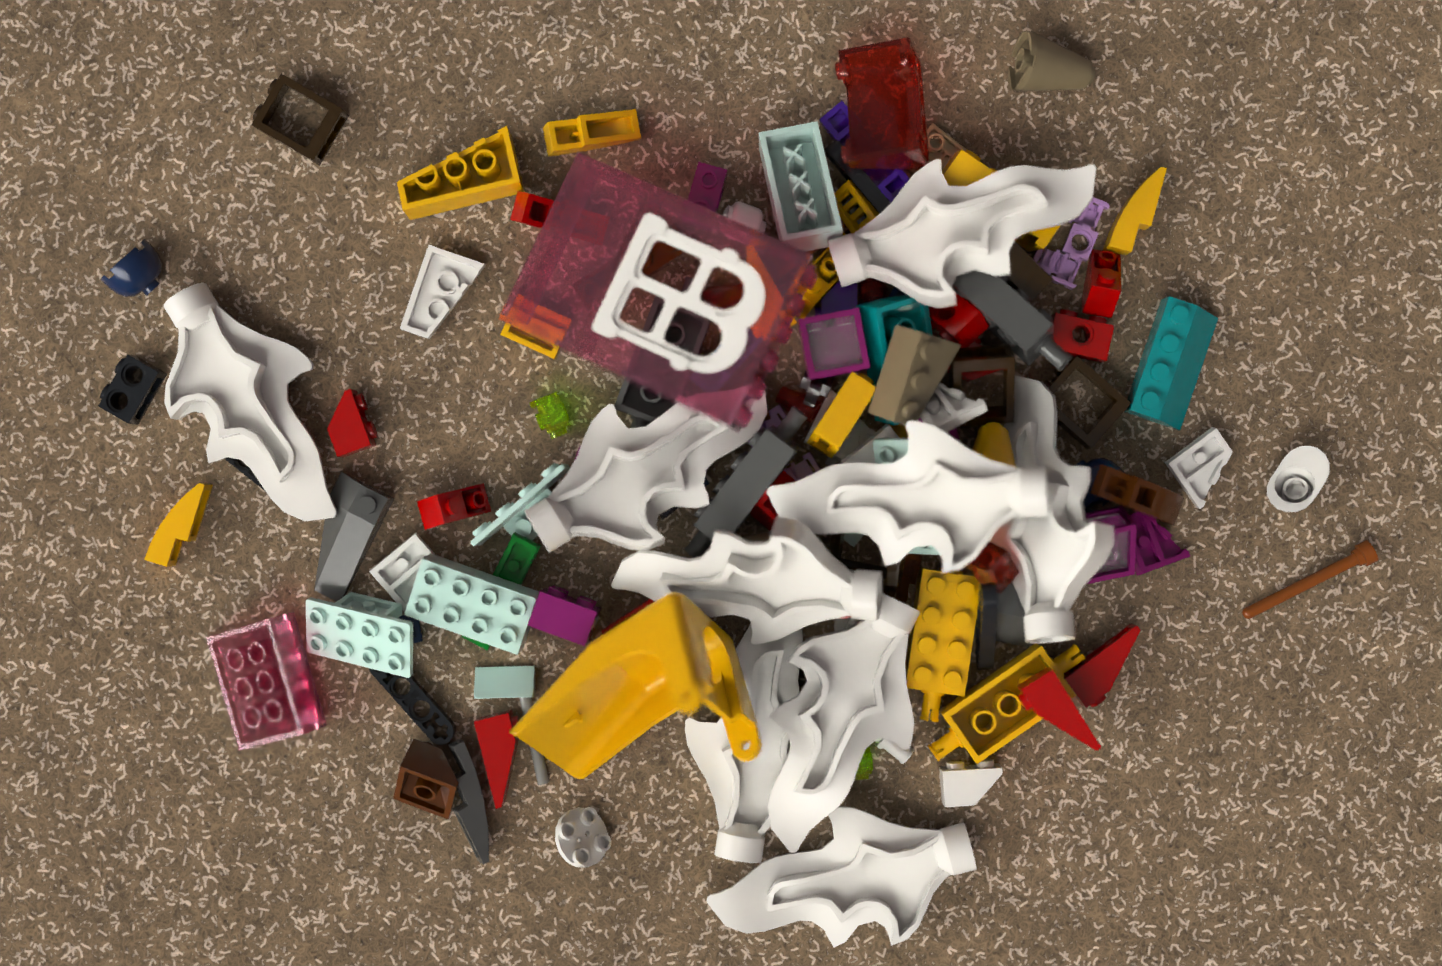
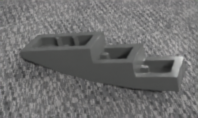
M457 739L448 744L460 769L455 776L459 782L457 792L463 803L452 809L477 860L484 865L489 862V835L484 798L476 769L465 742Z

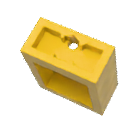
M851 372L806 443L832 459L873 397L876 386L873 385L874 381L863 373L855 374Z

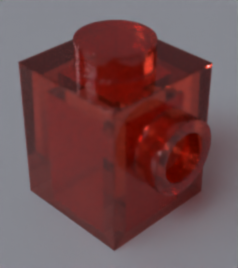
M988 542L979 556L968 563L978 583H995L997 593L999 594L1019 574V570L1008 550L992 542Z

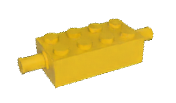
M920 567L913 608L921 612L909 634L905 661L907 688L921 690L924 693L919 719L929 721L930 714L931 722H939L938 717L942 696L949 694L965 697L977 618L979 584H982V577L963 574V571L960 570L942 573L943 568L934 570Z
M1033 644L967 690L965 697L959 696L941 708L939 712L950 726L948 728L949 732L932 744H929L928 748L939 762L940 759L959 746L961 748L964 747L974 762L979 764L1043 719L1031 709L1029 711L1024 709L1017 698V695L1021 694L1017 685L1049 667L1054 671L1072 699L1076 694L1065 680L1064 673L1081 661L1086 660L1084 655L1073 644L1072 647L1053 659L1048 656L1041 645Z

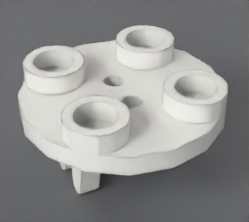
M578 807L564 813L557 823L555 842L558 851L566 862L575 867L586 868L597 864L611 847V838L608 835L605 823L592 807Z

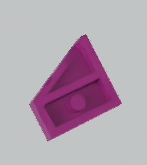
M1138 512L1130 514V517L1136 523L1135 572L1137 576L1190 557V553L1186 549H1181L1171 539L1172 535L1164 527H1161L1156 522V519Z

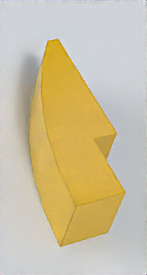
M636 109L579 115L576 119L550 121L543 127L548 157L604 148L641 139Z
M1160 167L1127 199L1108 233L1103 250L1125 256L1132 252L1138 229L1146 230L1152 226L1167 168Z
M198 483L177 502L157 529L144 560L166 567L176 566L183 541H196L213 487L212 484Z

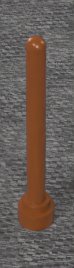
M1365 540L1355 545V549L1351 551L1350 555L1244 608L1242 615L1246 619H1251L1356 565L1369 566L1377 562L1378 555L1371 543Z

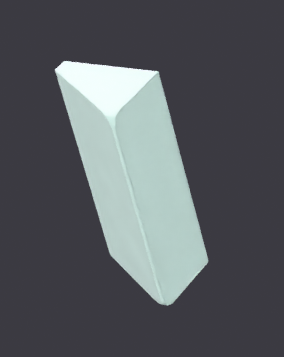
M535 665L475 667L474 699L527 698L536 695Z

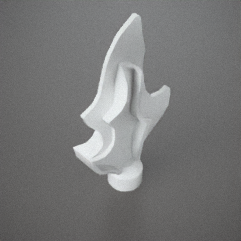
M935 159L914 173L892 203L876 218L853 234L850 233L827 241L841 287L864 281L866 278H874L895 286L923 305L938 309L957 305L956 294L952 288L957 276L974 270L993 276L1009 275V252L1017 238L1028 232L1062 225L1078 218L1093 199L1096 167L1094 165H1087L1080 168L1060 170L1029 165L1011 166L968 186H949L942 173L941 160Z
M206 283L194 284L173 295L164 304L166 312L179 330L178 353L165 387L164 403L170 419L182 420L186 415L193 412L204 413L211 428L206 448L208 463L220 461L228 457L242 460L254 473L271 500L284 513L303 521L335 518L338 515V511L327 488L320 452L313 438L297 417L288 401L289 383L302 373L313 370L314 364L298 348L262 335L240 324L219 306Z
M1015 375L1014 423H1005L1004 427L1009 432L1017 468L1026 466L1047 467L1049 516H1019L1012 518L998 528L987 543V547L1007 572L1017 591L1025 611V616L1023 617L1025 641L1027 643L1068 641L1076 638L1074 617L1070 608L1084 585L1107 561L1114 546V525L1098 522L1090 524L1086 521L1083 501L1091 482L1090 467L1071 466L1060 459L1056 448L1057 406L1055 396L1043 382Z
M759 379L736 390L701 393L687 397L646 427L628 429L617 416L614 404L605 406L591 421L578 455L565 478L547 498L524 511L548 552H552L570 541L571 538L577 536L599 538L629 550L648 551L664 544L665 537L658 532L656 526L658 515L673 507L697 509L710 505L704 486L706 470L714 461L746 444L761 428L768 412L764 382Z
M909 421L906 424L909 435L908 454L894 463H843L832 465L796 482L771 486L767 489V494L779 517L796 519L810 528L814 534L861 533L869 535L880 547L885 567L899 562L914 547L933 546L941 554L942 573L960 570L977 558L998 528L1010 519L1019 516H1049L1046 466L1017 468L989 460L968 449L938 427L919 421Z
M776 516L770 534L771 539L767 542H748L730 531L715 529L711 547L700 557L685 558L659 551L639 550L622 559L611 587L617 590L637 592L654 601L668 593L680 592L686 595L709 617L736 615L749 619L753 632L750 643L756 645L781 639L807 625L845 616H851L853 619L878 621L882 604L883 576L882 571L856 569L854 572H851L830 554L810 528L796 519Z
M883 593L878 621L861 620L847 629L812 636L798 644L787 659L788 663H793L804 671L807 681L797 697L778 705L769 716L786 731L791 745L789 756L772 788L767 806L771 829L790 853L797 852L810 830L843 802L850 791L860 761L868 746L878 738H882L896 743L904 751L910 749L913 738L914 719L906 683L905 660L908 635L911 633L921 611Z
M750 623L736 647V651L762 742L760 753L756 758L748 762H742L737 759L732 753L721 717L717 722H699L689 717L685 720V734L687 746L705 777L715 801L719 830L714 855L732 861L761 863L765 843L764 836L767 829L771 826L767 806L772 788L789 756L791 745L786 731L769 716L778 705L800 694L798 682L800 667L793 663H788L787 659L795 647L803 642L801 628L781 639L754 645L750 643L753 634ZM750 742L744 745V750L749 748Z
M838 806L828 815L832 822L834 838L824 847L809 851L786 853L765 860L733 886L707 896V903L725 926L746 934L765 932L797 921H812L824 929L833 947H836L846 942L859 925L876 921L886 928L892 946L907 940L920 926L933 893L946 877L974 871L977 868L964 822L940 828V830L913 828L889 822L855 807Z

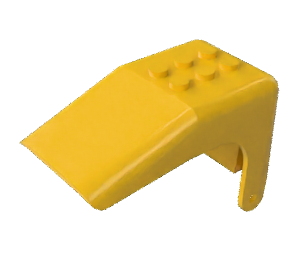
M671 592L664 595L590 642L509 731L576 779L586 778L651 727L678 710L684 714L693 713L700 708L702 703L723 719L732 753L737 759L742 762L751 761L758 756L762 747L757 721L732 638L686 595L680 592ZM750 742L749 748L744 750V745Z

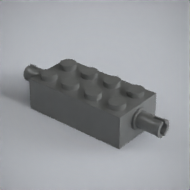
M974 270L956 277L952 285L953 290L981 311L989 326L987 329L1003 344H1010L1013 353L1028 366L1041 354L1058 371L1062 370L1070 362L1072 356L1054 341V328L1051 323L1053 318L1042 308L1036 310L1029 303L1031 300L1028 295L1020 288L1014 290L1007 284L1008 279L1005 275L993 276Z
M685 277L681 292L684 293L689 290L693 278ZM655 295L642 330L643 332L649 333L653 330L665 305V300L662 297ZM680 307L676 310L664 335V340L673 346L699 356L712 320ZM637 345L614 405L615 409L631 415L633 422L630 428L646 427L683 400L690 382L689 378L694 370L689 368L685 371L676 370L670 364V359Z
M792 406L790 412L778 427L774 425L767 429L763 427L753 436L749 442L753 446L749 453L746 451L743 454L741 453L730 467L734 470L731 476L727 474L713 489L712 492L716 496L713 500L709 498L710 505L699 508L695 513L698 520L694 526L699 531L689 545L685 547V551L690 556L695 558L704 554L711 545L715 529L730 531L734 534L739 530L758 500L800 450L801 446L792 440V437L803 422L807 420L808 417Z

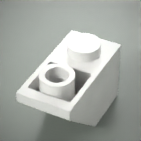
M984 759L976 765H964V761L946 762L947 767H939L942 804L944 807L975 806L1003 774L1002 766L999 763H994V759Z

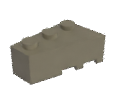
M895 325L868 413L904 425L909 421H918L961 345L920 331Z

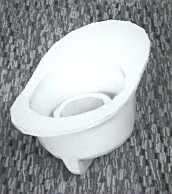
M1299 446L1291 450L1283 458L1268 482L1267 496L1270 503L1278 510L1284 512H1298L1307 508L1317 497L1329 476L1330 463L1326 454L1319 448L1312 446Z

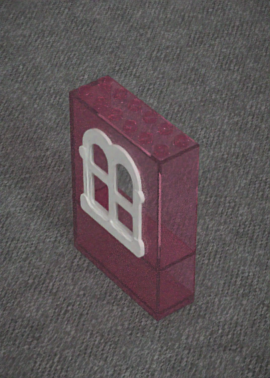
M578 152L499 319L512 329L739 433L742 427L746 429L753 416V412L750 409L754 400L759 401L766 388V384L763 381L768 372L772 373L775 370L779 361V356L776 355L781 344H787L793 330L789 326L794 316L799 317L806 302L803 300L807 288L812 290L819 273L816 272L817 267L811 254ZM662 241L701 260V265L687 292H679L642 274V268L655 242ZM715 267H721L734 273L743 282V298L738 305L731 309H718L702 302L700 299L705 284ZM636 287L642 288L665 300V305L653 330L649 333L638 330L620 320V314L631 291ZM678 308H686L718 324L722 333V341L716 352L709 356H696L664 340V335Z

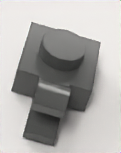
M805 370L799 386L807 392L803 404L814 408L819 396L828 397L835 376L808 381Z

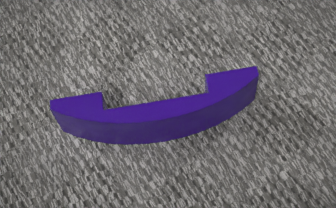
M843 101L839 102L821 117L819 122L833 141L837 140L844 146L889 202L892 203L910 178L900 167L897 168L863 129L861 122Z

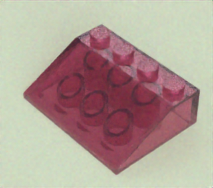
M294 612L206 637L239 751L303 735L327 726Z

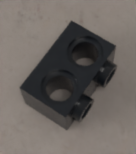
M127 354L126 358H122L115 368L116 375L111 384L109 383L103 388L100 394V399L102 400L98 406L128 424L139 425L167 373L137 356ZM140 368L143 372V377L139 383H136L133 379V374L136 369ZM122 394H126L128 404L125 408L121 409L118 401Z

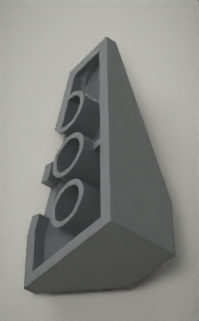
M344 472L340 473L330 493L338 515L335 518L325 519L314 588L315 591L336 602L346 595L395 499Z

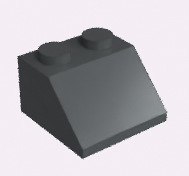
M982 578V584L995 583L997 587L998 616L996 641L1029 648L1031 643L1025 641L1023 620L1025 611L1014 585ZM975 625L974 637H976V625Z

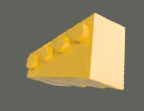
M505 126L497 130L498 133L474 142L473 146L459 153L456 151L446 156L447 159L435 165L431 164L397 181L402 209L410 220L517 195L518 191L525 192L513 139L508 127Z
M959 150L954 153L942 170V173L949 186H968L997 172V170L981 163L980 157L972 151ZM1061 225L1025 233L1017 238L1015 242L1028 252L1045 249Z

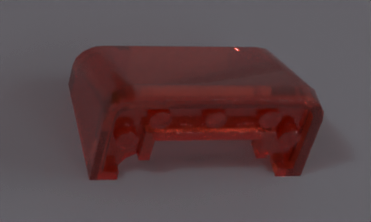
M910 37L839 50V62L835 63L837 79L843 80L846 86L850 138L846 139V145L841 146L844 164L847 163L851 169L920 170L929 163L922 69L918 54Z

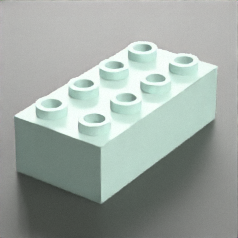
M818 121L759 132V152L782 256L829 247L827 241L842 236L843 229Z
M430 553L422 558L404 615L518 655L525 646L531 628L528 626L539 591Z

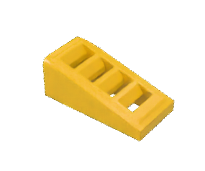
M851 180L844 183L834 193L839 216L852 234L879 215L877 210ZM852 194L853 198L843 206L841 202L848 195ZM859 204L860 207L850 215L849 211ZM866 214L867 218L858 224L856 221Z

